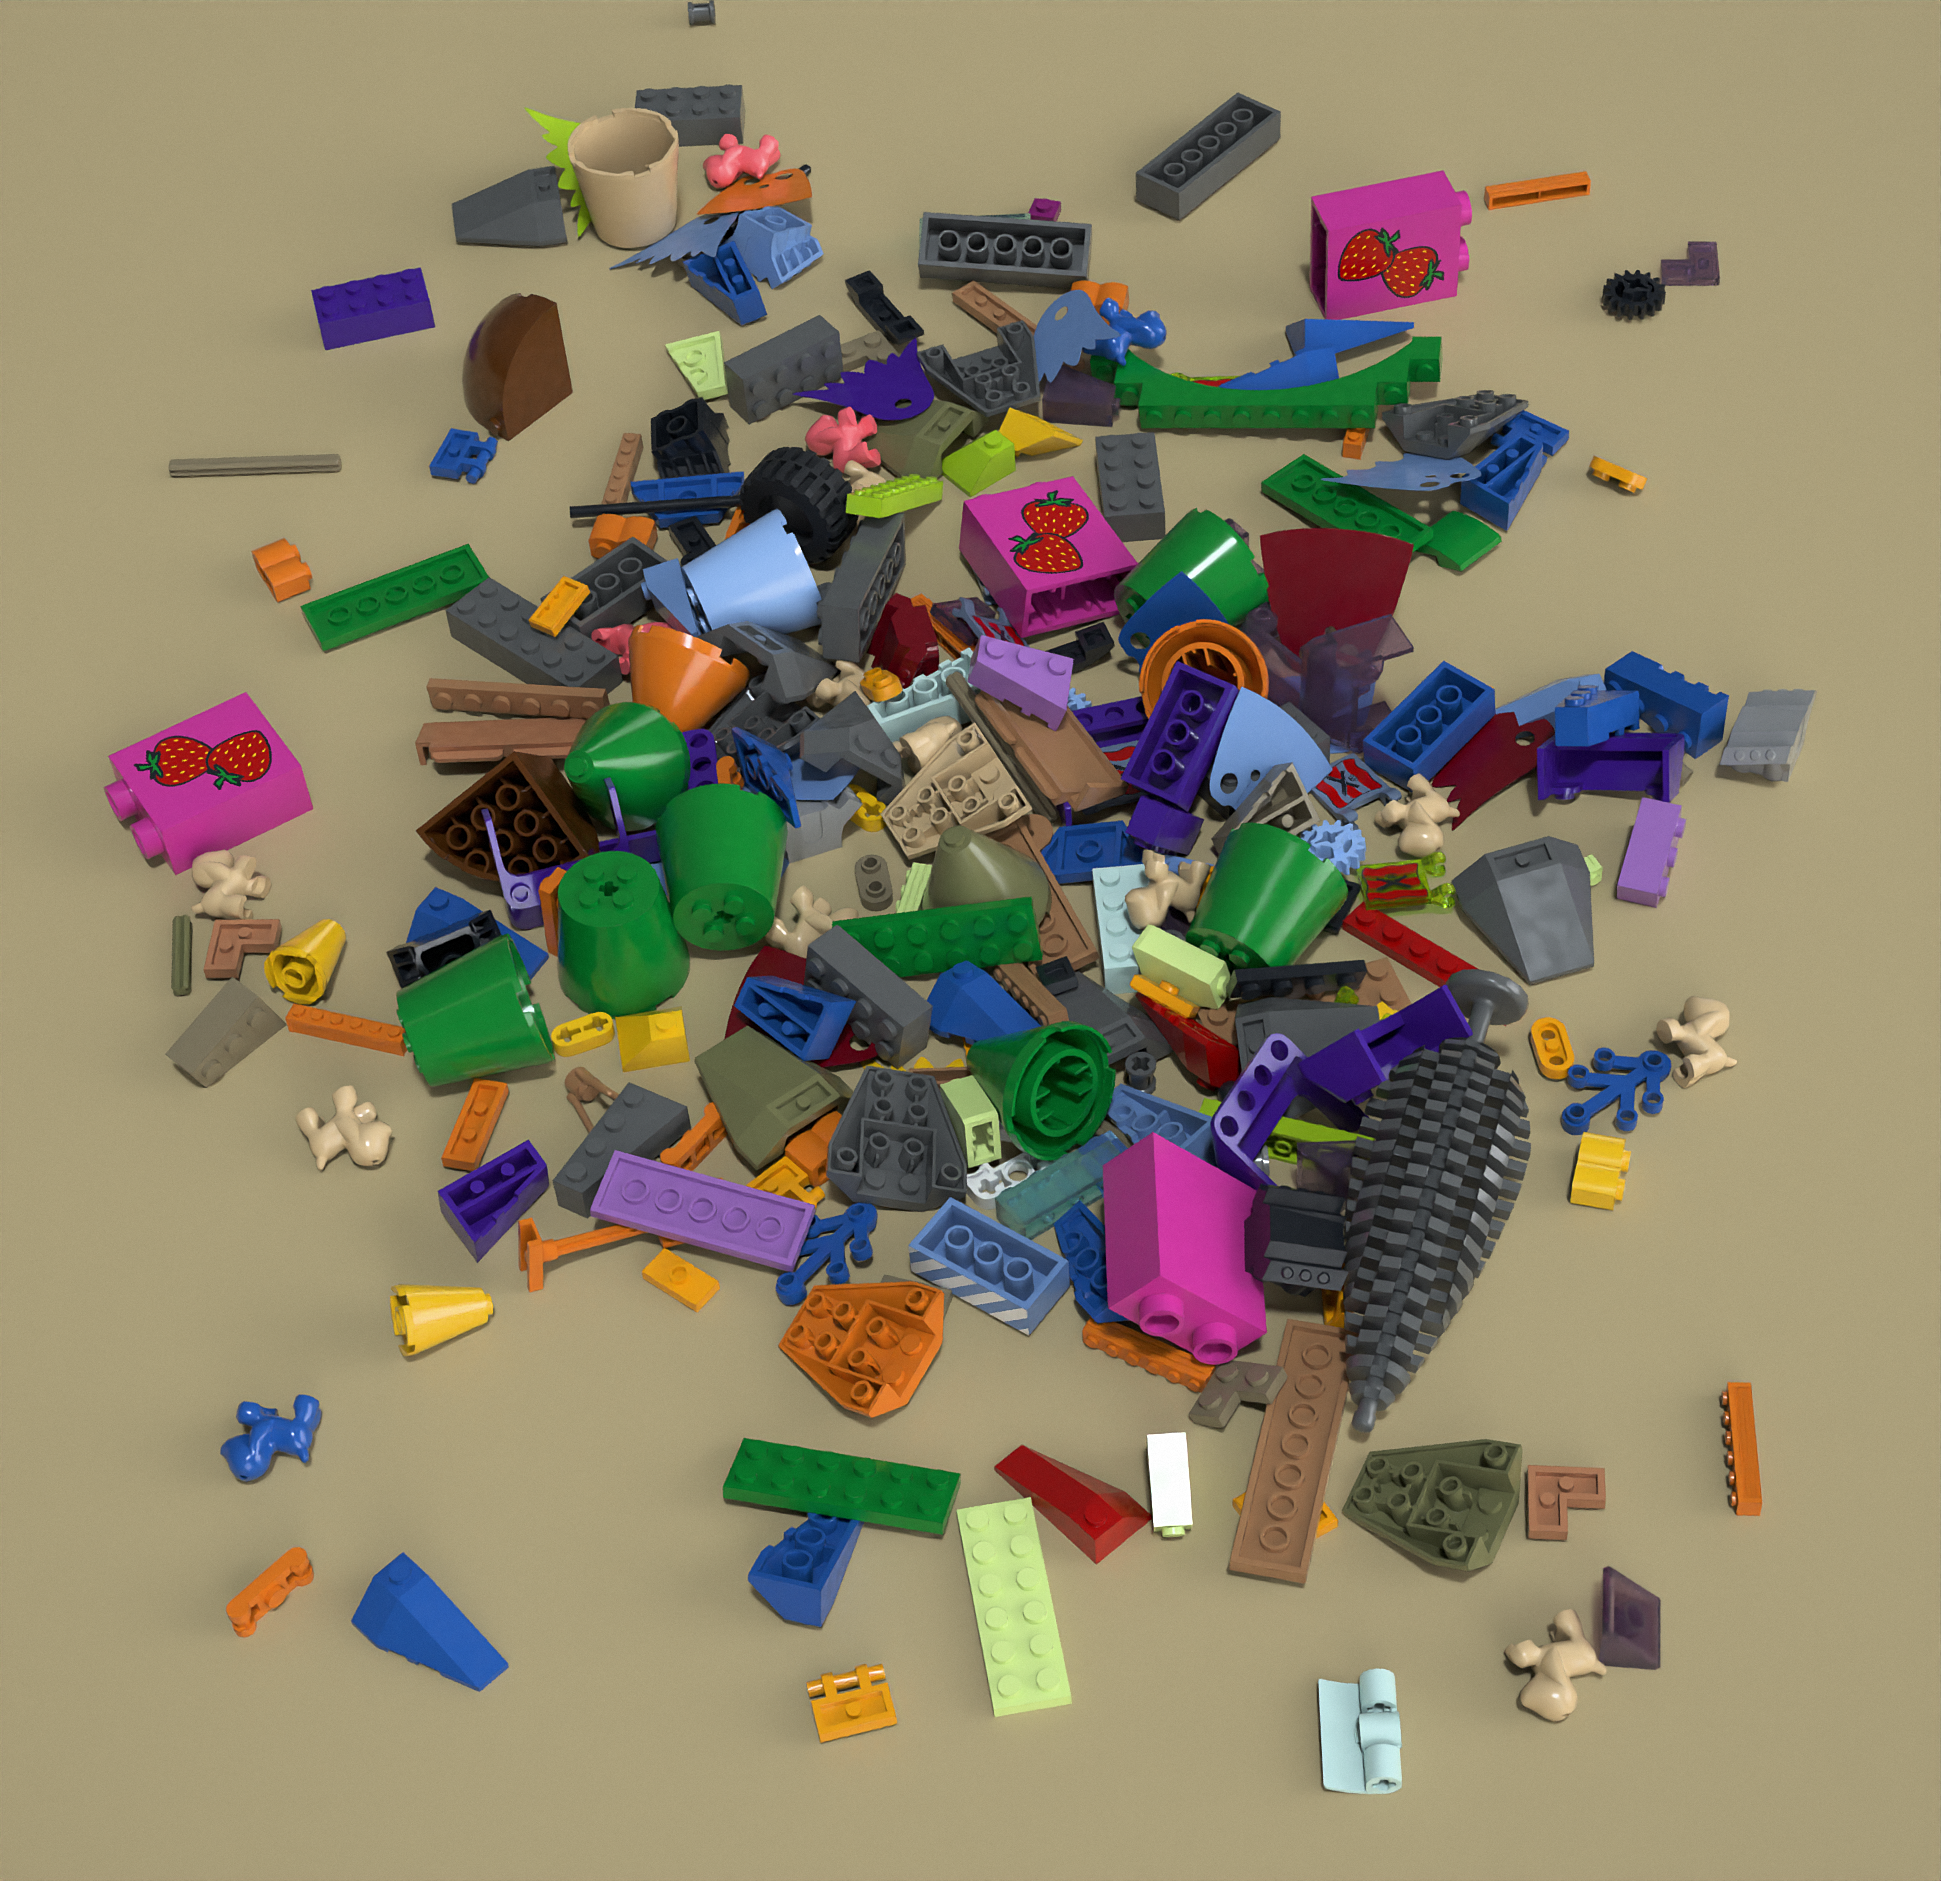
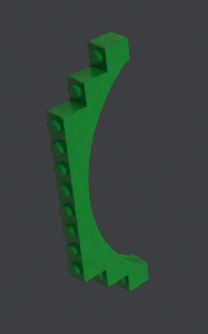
M1442 336L1412 337V342L1395 354L1356 373L1309 386L1273 390L1228 389L1187 381L1149 365L1134 355L1129 349L1125 355L1127 363L1125 366L1108 360L1103 356L1091 355L1090 365L1093 383H1114L1117 406L1138 405L1141 428H1376L1378 405L1408 404L1411 382H1440L1443 353Z

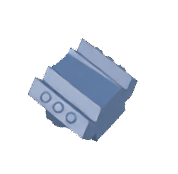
M766 206L761 210H748L739 214L734 234L718 246L720 247L735 241L750 273L757 277L758 282L767 277L771 289L783 282L789 281L793 275L802 272L803 268L809 267L813 261L824 254L818 239L810 235L812 225L779 206Z

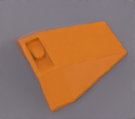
M914 1281L814 1285L778 1347L843 1408L873 1418L907 1405L942 1345L944 1293L940 1289Z

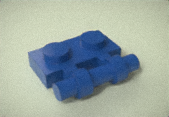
M1523 410L1503 426L1502 433L1506 434V436L1495 433L1491 439V444L1501 447L1518 432H1522L1543 444V452L1553 456L1569 440V430ZM1542 455L1543 467L1547 462V456Z
M451 428L429 465L431 475L458 479L462 472H468L466 480L471 484L476 483L478 478L483 477L486 472L487 462L494 458L498 441L493 437H488L486 442L479 441L477 432ZM472 455H478L476 459L470 458Z

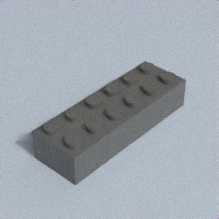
M1237 92L1136 172V200L1180 220L1281 139V112Z
M924 212L918 258L920 278L971 282L974 280L984 283L1071 289L1072 283L1088 281L1093 238L1092 224Z
M900 512L883 518L865 516L864 520L859 521L858 532L856 536L853 535L851 537L850 548L848 551H844L842 564L840 567H836L832 584L828 583L824 600H820L818 603L817 617L822 621L818 634V643L823 645V658L860 662L881 618L882 611L906 566L905 513Z
M490 577L445 610L452 638L526 684L606 689L608 695L623 683L618 655L567 624L563 626L556 637L531 627L528 620L537 610L538 606Z

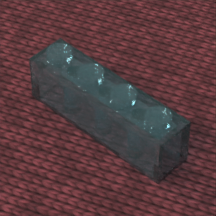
M1111 1130L1101 1136L1091 1138L1084 1146L1072 1153L1062 1155L1055 1163L1043 1170L1033 1172L1026 1180L1014 1187H1008L995 1197L997 1220L1007 1228L1033 1240L1053 1228L1054 1223L1079 1200L1088 1207L1104 1197L1103 1165L1128 1148Z

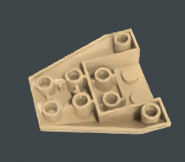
M974 722L947 740L929 762L884 809L881 816L910 860L936 851L940 836L950 827L964 826L984 835L1008 826L1032 810V807Z

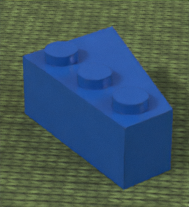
M735 241L718 247L715 257H710L703 253L683 261L691 286L740 325L767 315L759 289Z
M1518 432L1475 466L1481 472L1480 477L1461 482L1460 504L1507 531L1541 473L1543 444L1522 432ZM1466 473L1462 478L1469 476V474Z
M1596 685L1578 686V690L1571 692L1570 695L1565 697L1555 707L1556 746H1591L1609 740L1610 732L1615 731V736H1620L1624 734V730L1635 731L1639 729V691L1597 690Z
M776 976L747 977L734 1007L800 1059L810 1061L829 1059L856 1001Z

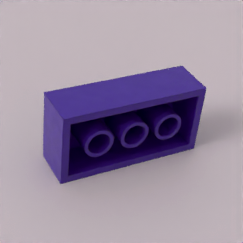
M421 267L311 290L325 351L435 328Z
M1176 661L1123 772L1121 780L1139 791L1188 812L1218 750L1226 722L1240 690L1233 684Z

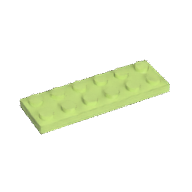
M1031 1497L957 1509V1520L994 1717L1072 1704Z

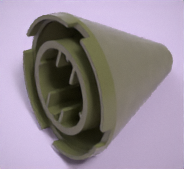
M953 826L945 830L940 836L922 899L921 910L1032 896L1040 933L1039 924L1045 914H1050L1052 894L1045 873L1031 857L964 826Z

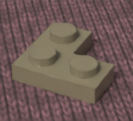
M879 330L841 344L843 372H849L862 367L870 359L887 364V358L890 353L900 357L899 353Z
M1234 1360L1219 1364L1190 1410L1189 1416L1194 1424L1224 1428L1241 1400L1272 1404L1288 1376L1281 1366Z

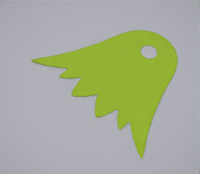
M524 107L534 120L550 132L543 134L542 138L557 146L556 149L547 154L546 159L554 165L565 169L559 178L558 187L576 191L571 199V207L580 205L577 234L579 237L591 222V217L569 159L567 145L570 135L581 123L555 118Z

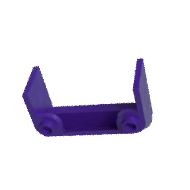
M1610 732L1609 740L1591 746H1556L1554 734L1537 748L1538 800H1545L1551 794H1555V799L1575 798L1574 794L1582 790L1645 791L1654 800L1671 802L1679 793L1684 756V735L1679 733L1624 732L1623 735L1615 736V732Z
M1445 984L1399 1012L1361 1031L1359 1028L1296 1065L1305 1079L1344 1103L1352 1100L1356 1106L1374 1096L1371 1089L1379 1086L1385 1080H1390L1388 1078L1390 1070L1398 1065L1400 1060L1412 1054L1415 1049L1425 1045L1424 1049L1439 1053V1045L1443 1040L1456 1037L1468 1038L1473 1035V1032Z

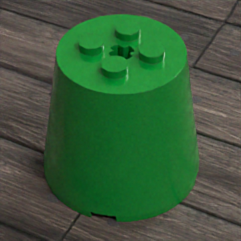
M1194 508L1115 587L1114 598L1126 624L1156 591L1182 571L1213 601L1228 623L1236 627L1262 613L1269 607L1270 602L1267 591L1269 585L1265 574L1257 573L1251 562L1255 556L1236 531L1211 511L1204 510L1200 513L1197 508ZM1142 632L1134 633L1139 642L1147 648L1150 644L1149 637Z
M736 784L703 785L687 790L673 798L666 804L665 812L657 819L656 842L673 922L678 933L685 940L698 947L717 951L741 949L761 940L773 925L788 829L783 811L775 801L764 793L758 791L757 794L743 791L740 790V785Z
M1253 822L1242 823L1239 829L1234 830L1232 828L1227 835L1186 934V942L1225 961L1230 976L1236 969L1293 965L1341 909L1348 896L1347 884L1335 865L1328 858L1321 861L1308 851L1311 845L1301 838L1274 826Z
M607 851L590 855L568 869L559 884L558 979L564 995L578 1004V1008L588 1014L604 1012L609 1014L612 1019H615V1017L657 1010L656 1005L666 1000L669 996L674 998L679 993L689 975L690 955L685 939L675 928L671 906L660 879L648 861L632 853Z
M509 933L494 938L396 992L399 1008L396 1009L401 1026L406 1031V1033L402 1034L404 1043L409 1053L414 1052L413 1057L420 1074L423 1073L431 1087L554 1061V1049L539 1003L532 1004L526 985L532 982Z

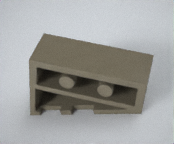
M1293 763L1274 765L1211 838L1219 854L1232 828L1234 830L1239 829L1242 823L1266 824L1297 835L1320 821Z
M231 977L165 1055L207 1088L287 1024L255 993Z

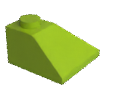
M995 429L942 458L943 472L941 475L966 495L972 497L1016 471L1014 443Z

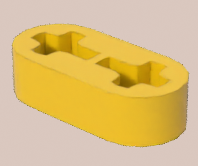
M849 784L863 804L850 820L868 832H877L884 829L887 825L881 816V813L886 808L884 803L878 801L876 797L862 787Z
M604 1012L592 1013L555 1027L551 1033L553 1048L556 1054L562 1057L575 1056L610 1043L614 1039L615 1029L609 1014ZM596 1027H601L602 1030L597 1031ZM565 1038H569V1040H571V1041H570V1042H565L564 1039H565Z

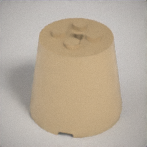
M620 108L613 109L612 115L597 118L594 115L578 125L569 137L567 145L568 155L597 235L606 243L623 248L648 246L665 238L676 224L679 137L677 130L671 126V121L662 114L651 110Z

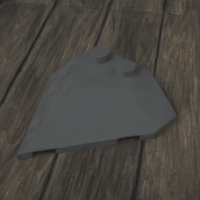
M856 691L800 735V759L827 772L843 758L877 777V800L886 805H889L906 786L900 753Z

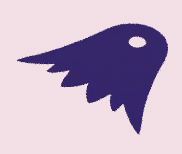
M916 338L906 346L900 357L890 353L887 358V364L870 359L865 364V373L841 372L840 375L844 384L825 383L824 385L828 390L793 393L796 396L851 407L855 411L865 415L870 414L872 417L882 420H902L916 416L925 411L934 399L932 386L927 380L917 358ZM901 399L912 401L911 405L906 408H897L895 406V403Z

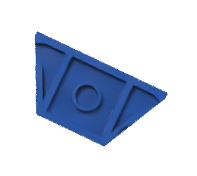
M744 471L634 481L630 483L634 497L639 502L737 495L745 478ZM728 508L648 514L660 528L692 516H696L701 524L717 523L721 521Z
M1123 820L1059 827L1052 836L1051 843L1041 852L1059 884L1092 881L1093 868L1143 864L1139 846L1133 843L1135 839L1130 834L1125 833L1127 826Z

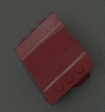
M895 593L882 611L867 653L875 656L871 668L880 667L881 670H888L898 676L904 689L911 686L913 679L921 674L928 676L939 670V649L926 605L913 607L910 598Z

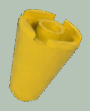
M322 919L272 950L264 962V973L272 988L274 989L278 986L284 992L282 997L297 1004H311L320 998L327 988L346 941V934L341 925L331 919Z
M412 1284L391 1286V1290L397 1294L390 1296L393 1330L395 1336H403L405 1344L398 1345L403 1356L415 1355L487 1323L488 1315L493 1314L491 1296L489 1293L484 1294L481 1287Z

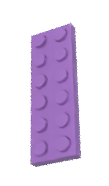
M617 1150L613 1153L590 1208L591 1217L788 1272H793L816 1212L815 1205Z

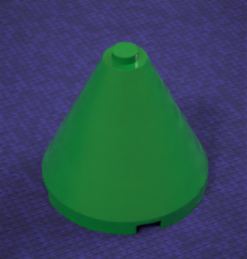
M621 702L598 710L580 728L565 760L564 770L578 801L593 819L611 829H615L604 778L610 777L615 786L625 831H638L656 826L657 819L666 810V804L679 794L685 792L688 787L691 766L685 738L675 722H670L660 713L661 710L648 704Z
M1062 1021L979 1040L971 1046L967 1053V1067L995 1107L999 1121L1012 1143L1022 1152L1041 1160L1062 1159L1068 1156L1065 1151L1076 1143L1082 1146L1085 1145L1104 1120L1115 1087L1116 1070L1109 1067L1107 1053L1110 1054L1112 1052L1109 1043L1094 1028L1075 1021Z

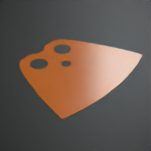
M787 169L772 174H765L759 182L745 185V181L756 178L749 175L727 187L696 214L745 211L812 197L811 185L806 174L800 169ZM785 173L793 174L791 177L787 179H776L777 176ZM763 185H769L766 188H759Z

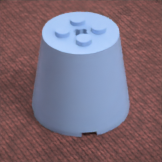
M779 509L769 512L681 567L688 586L686 591L690 605L696 606L700 616L696 618L703 634L727 624L745 621L783 634L822 624L821 619L817 617L816 604L822 600L793 532L787 535L783 528L787 522Z

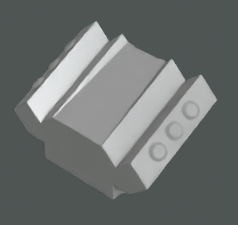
M1765 689L1762 692H1749L1745 706H1742L1730 734L1728 745L1724 748L1720 765L1732 767V769L1741 773L1752 772L1763 775L1764 778L1770 781L1788 782L1804 745L1808 720L1817 691L1793 689L1792 691L1778 689L1777 691Z
M849 785L833 800H796L801 827L795 829L787 822L788 836L784 858L790 864L842 847L843 826L863 805Z

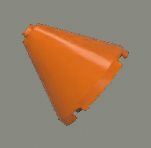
M1199 619L1180 626L1177 625L1165 632L1148 651L1140 672L1139 692L1142 695L1148 719L1176 661L1233 684L1239 690L1241 687H1244L1266 699L1268 697V670L1256 644L1239 629L1216 620Z
M637 625L633 628L628 640L632 702L648 704L661 710L660 713L670 722H675L681 732L701 729L745 689L750 677L749 670L736 658H733L731 665L720 657L722 649L689 634L666 627L652 625L649 633L641 632L643 629L642 625Z

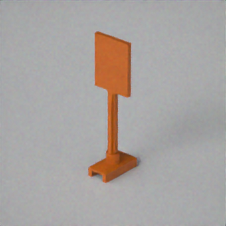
M532 1217L519 1220L518 1266L520 1271L527 1270V1288L529 1293L543 1289V1263L556 1260L560 1255L648 1232L617 1224L555 1241L553 1238L542 1241ZM657 1235L663 1249L684 1243Z

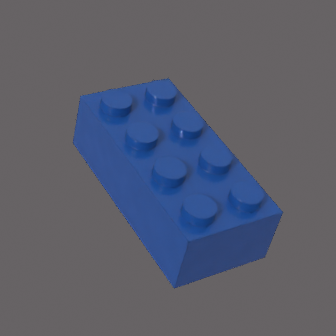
M1443 661L1363 739L1365 764L1396 784L1413 792L1407 786L1412 776L1421 774L1429 781L1496 714L1495 689Z

